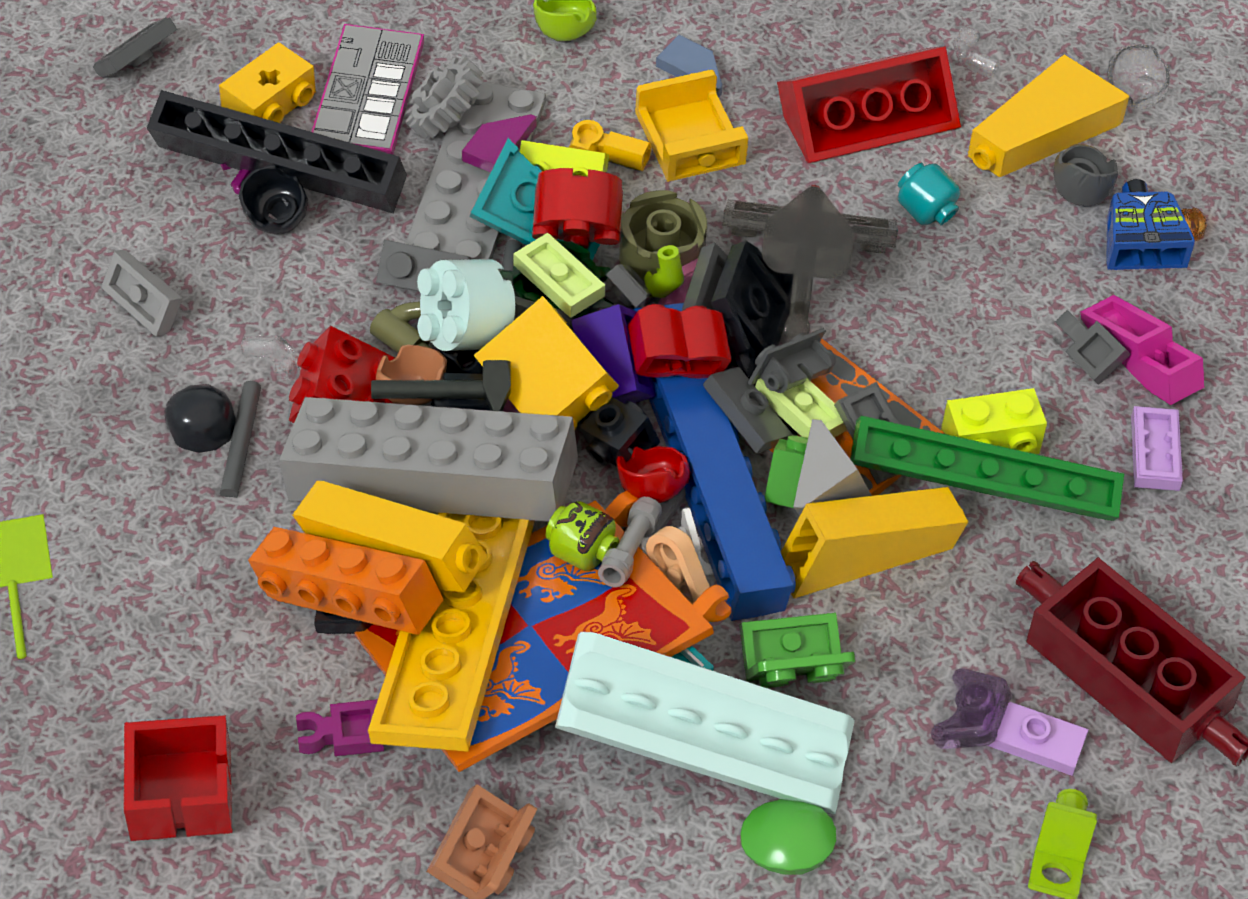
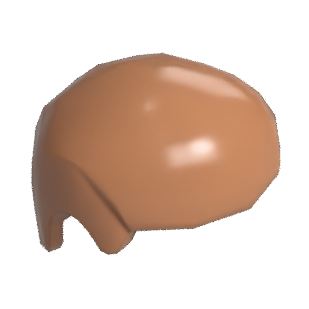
M404 345L400 348L395 359L389 361L388 356L382 357L376 372V380H443V375L447 369V359L441 352L426 346ZM389 399L395 404L420 406L432 402V399Z

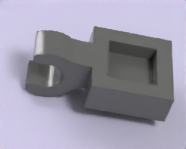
M1068 310L1055 321L1074 341L1065 352L1097 384L1102 383L1131 355L1098 321L1087 330Z

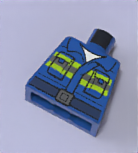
M1133 179L1126 182L1122 186V193H1116L1112 196L1107 215V270L1188 267L1195 240L1174 195L1168 191L1148 192L1146 182L1141 179Z

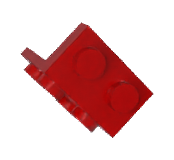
M330 325L314 343L307 342L299 354L297 366L301 367L299 378L293 384L289 394V401L293 402L289 421L295 422L305 397L393 403L389 399H372L371 381L376 380V372L382 357L388 356L389 361L395 359V357Z

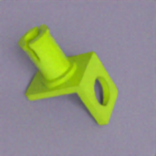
M1070 788L1064 789L1058 793L1056 803H1048L1032 861L1028 881L1029 889L1064 899H1078L1084 863L1097 822V814L1086 811L1088 799L1081 791ZM1046 868L1060 869L1068 875L1070 881L1062 884L1051 882L1044 877L1042 871Z

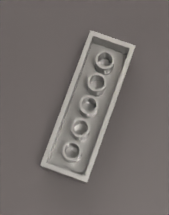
M305 397L279 458L288 500L302 501L316 481H325L426 512L549 522L554 512L564 505L578 460L573 417Z

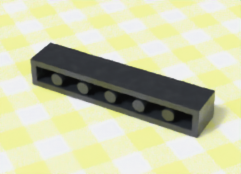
M161 90L147 125V130L160 148L220 165L226 164L228 167L241 171L245 169L252 172L258 168L275 165L282 172L291 176H297L300 184L305 189L393 214L407 178V173L399 156Z

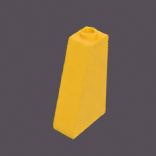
M1064 54L972 130L968 157L973 160L978 168L989 170L998 177L1005 176L1067 149L1074 144L1081 143L1119 126L1124 120L1129 95Z
M316 481L292 514L306 534L425 560L439 590L465 592L488 557L466 523L325 481Z
M949 487L807 503L781 550L786 566L790 565L795 575L796 587L791 595L795 599L953 549L968 524L964 511L958 505Z

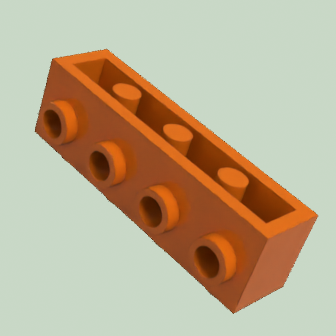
M275 526L248 559L258 578L260 588L267 596L277 601L416 635L421 633L444 600L425 560Z

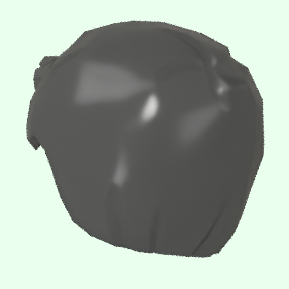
M1074 144L1056 156L1053 170L1055 186L1065 200L1075 205L1091 206L1099 204L1113 192L1118 177L1116 160L1107 162V158L1095 147L1085 144Z

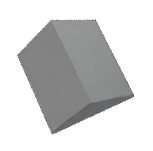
M812 419L793 506L799 516L807 503L872 496L858 469L822 420Z

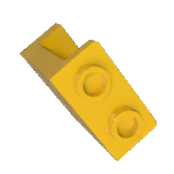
M714 70L639 85L636 88L635 113L648 141L651 143V148L667 182L746 164L748 136L743 126L733 128L716 93L717 76Z
M543 296L474 354V357L482 366L485 360L511 361V393L508 399L520 413L573 417L574 430L577 427V423L590 411H595L607 404L612 397V393L619 387L617 382L607 373L567 325V322Z

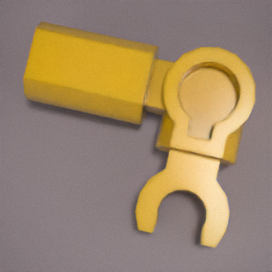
M594 120L578 122L573 127L572 141L569 145V148L609 154V162L640 171L644 170L650 158L652 147L650 142L616 132L603 133L602 126Z

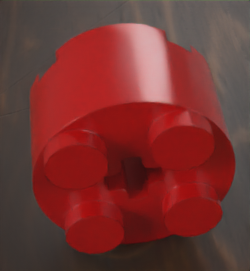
M556 168L540 172L535 188L532 237L538 239L549 233L556 240L570 241L586 249L589 247V242L602 245L619 244L623 201L621 178L607 172L588 169L587 176L573 175V168Z

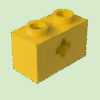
M278 42L219 84L221 107L281 123L286 114L297 106L307 105L316 93L314 66Z

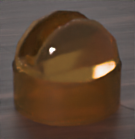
M1198 208L1181 209L1195 242L1199 241L1204 237L1207 229L1206 216ZM1191 221H1194L1196 228L1191 229Z

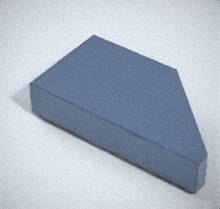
M678 35L656 57V67L676 77L714 70L717 76L716 93L718 98L722 95V82L713 51Z

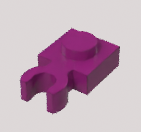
M378 699L330 704L331 716L322 717L315 712H302L296 715L298 731H315L311 736L298 737L299 753L313 754L320 751L325 745L334 744L335 756L384 751V745L371 744L368 733Z

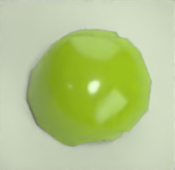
M534 0L533 3L535 20L544 35L558 42L572 41L583 36L593 28L597 20L596 5L592 0Z

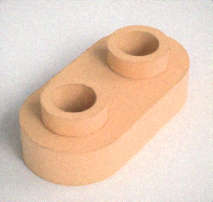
M665 526L648 539L646 543L647 556L693 605L710 586L691 538L676 527Z

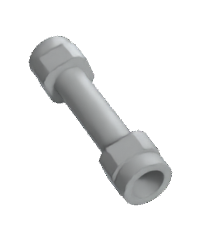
M641 497L632 505L628 515V527L616 549L612 548L606 552L598 570L599 578L604 584L610 587H620L630 577L634 564L633 556L645 534L649 535L654 532L662 514L661 505L655 499Z

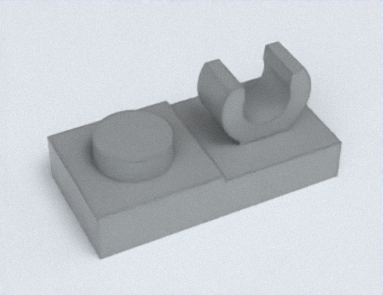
M127 250L114 251L101 288L156 337L165 335L172 328L183 298L169 287L159 275L149 271L144 262H139Z

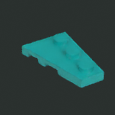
M508 138L469 217L528 245L536 240L532 237L535 188L538 174L542 170L537 166H533L518 151L519 148ZM589 242L587 249L590 252L591 260H593L600 244L595 242Z

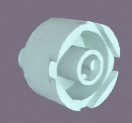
M492 259L440 260L430 268L422 269L417 280L418 289L421 293V316L419 317L417 328L421 339L431 341L436 348L442 351L480 350L511 324L515 317V294L511 281L503 280L498 269H504L502 265Z

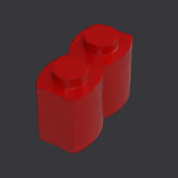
M651 304L638 310L628 325L634 365L638 375L646 377L680 375L688 378H708L711 374L724 371L731 362L723 313L710 310L704 306H692L683 311L666 308L661 304Z

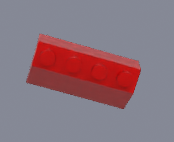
M946 46L920 49L777 82L784 119L807 163L961 127Z

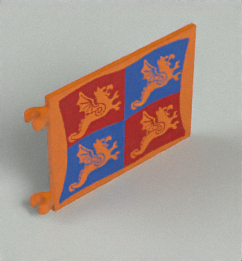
M625 491L619 494L606 509L596 500L587 505L608 514L614 519L616 525L615 536L619 538L620 542L625 533L621 527H628L629 511L639 498ZM547 525L531 533L469 751L441 750L457 771L461 772L555 721L558 717L577 637L580 632L601 634L672 657L713 635V627L709 622H719L730 616L731 607L725 601L729 598L728 592L720 585H713L707 588L692 605L640 547H638L633 556V570L628 580L620 587H610L604 584L598 575L602 562L590 571H583L555 557L551 553L549 540L545 536ZM373 624L365 631L355 632V636L386 676L400 630Z

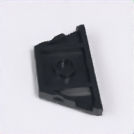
M746 240L731 246L711 303L714 310L723 313L731 353L737 367H740L748 379H750L757 367L755 360L758 355L770 345H775L776 347L779 345L801 277L794 270L787 273L778 270V260L769 254L764 255L758 247Z

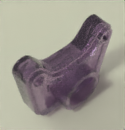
M964 668L957 669L952 676L958 690L955 696L956 712L949 719L933 726L930 733L935 745L940 749L990 745L997 738L1008 703L1012 699L1011 690L1007 681L1003 678Z

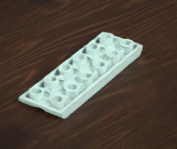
M580 632L577 637L555 728L779 799L813 804L821 807L826 813L836 814L845 761L849 751L855 720L848 714L601 634Z

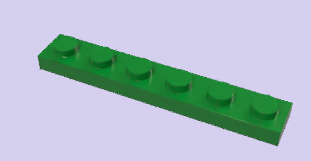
M860 416L856 420L850 458L854 465L1110 521L1119 518L1124 474L866 416Z

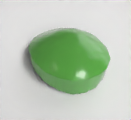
M779 799L764 803L751 811L743 822L741 829V845L745 854L757 865L783 875H801L819 868L833 852L836 843V827L832 818L821 807L800 801Z

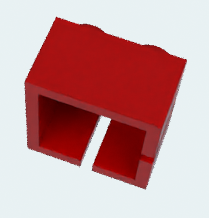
M226 715L125 722L124 814L130 840L176 838L178 828H185L187 837L233 833L232 792L230 786L232 785L231 745Z

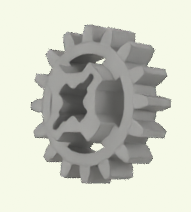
M462 56L460 59L454 57L448 66L443 63L440 68L438 66L427 73V78L413 92L412 99L409 102L412 107L405 112V115L408 117L405 123L423 139H426L428 135L434 138L440 129L445 132L448 127L456 126L461 122L464 113L475 103L476 96L480 93L476 88L484 81L481 78L483 72L465 56Z

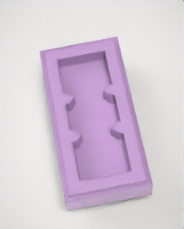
M1134 406L1131 414L1134 487L1180 491L1183 477L1179 410Z
M995 697L979 743L1073 776L1089 729Z

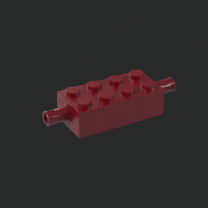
M1099 557L1064 586L1041 568L1040 564L1036 561L1030 562L1029 567L1026 566L1020 572L1016 579V585L1020 588L1022 587L1041 603L1034 610L1026 642L1172 764L1194 743L1204 739L1232 761V764L1236 767L1242 763V760L1245 761L1248 758V737L1224 718L1234 708L1246 676Z

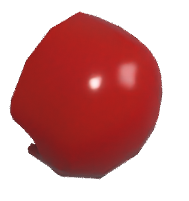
M657 446L646 450L635 447L629 461L625 462L622 456H618L616 459L624 491H628L637 498L650 497L658 503L666 502L674 498L689 482L690 467L685 455L673 447Z

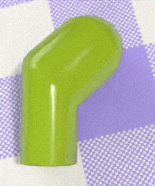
M673 245L664 246L658 250L657 255L660 268H656L657 272L653 275L649 270L644 277L645 286L652 293L653 297L665 298L684 283L679 249Z

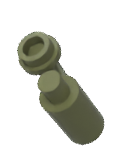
M420 301L404 303L392 310L384 309L375 316L371 323L370 333L397 353H399L400 348L404 345H419L430 348V341L422 340L418 329L408 323L413 319H419L421 316Z

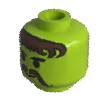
M581 501L570 503L567 507L560 506L551 516L545 533L546 539L549 540L551 553L555 557L583 571H590L602 562L606 552L612 548L616 549L619 544V538L615 536L616 525L614 519L608 514Z

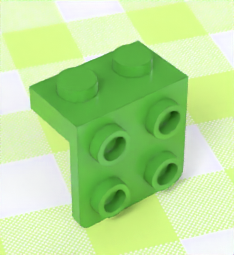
M836 613L750 621L739 624L746 680H759L761 687L774 688L789 685V681L796 680V676L807 675V683L836 680V676L845 674V668L855 663L854 652L841 653Z

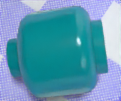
M922 162L909 169L898 182L897 186L900 188L898 193L899 203L921 225H929L934 221L943 225L959 210L956 202L959 199L961 190L952 178L936 163L924 165Z

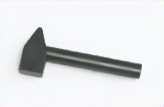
M483 361V380H372L371 398L486 399L491 411H503L511 393V361Z

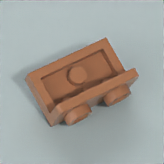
M478 784L474 785L467 792L426 872L469 899H485L492 893L499 895L506 888L514 874V868L509 865L515 853L522 852L534 834L535 827L530 825L537 808L528 803L520 810H516Z

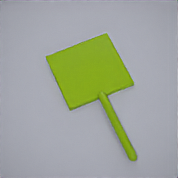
M44 514L0 522V587L8 586L18 659H24L27 654L17 584L53 578Z

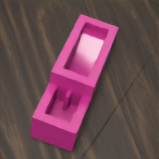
M1115 295L1080 311L1081 320L1088 329L1098 321L1131 354L1122 364L1147 390L1169 405L1205 388L1203 358L1173 342L1172 326Z

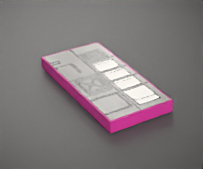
M344 24L312 132L393 155L423 49L424 34Z

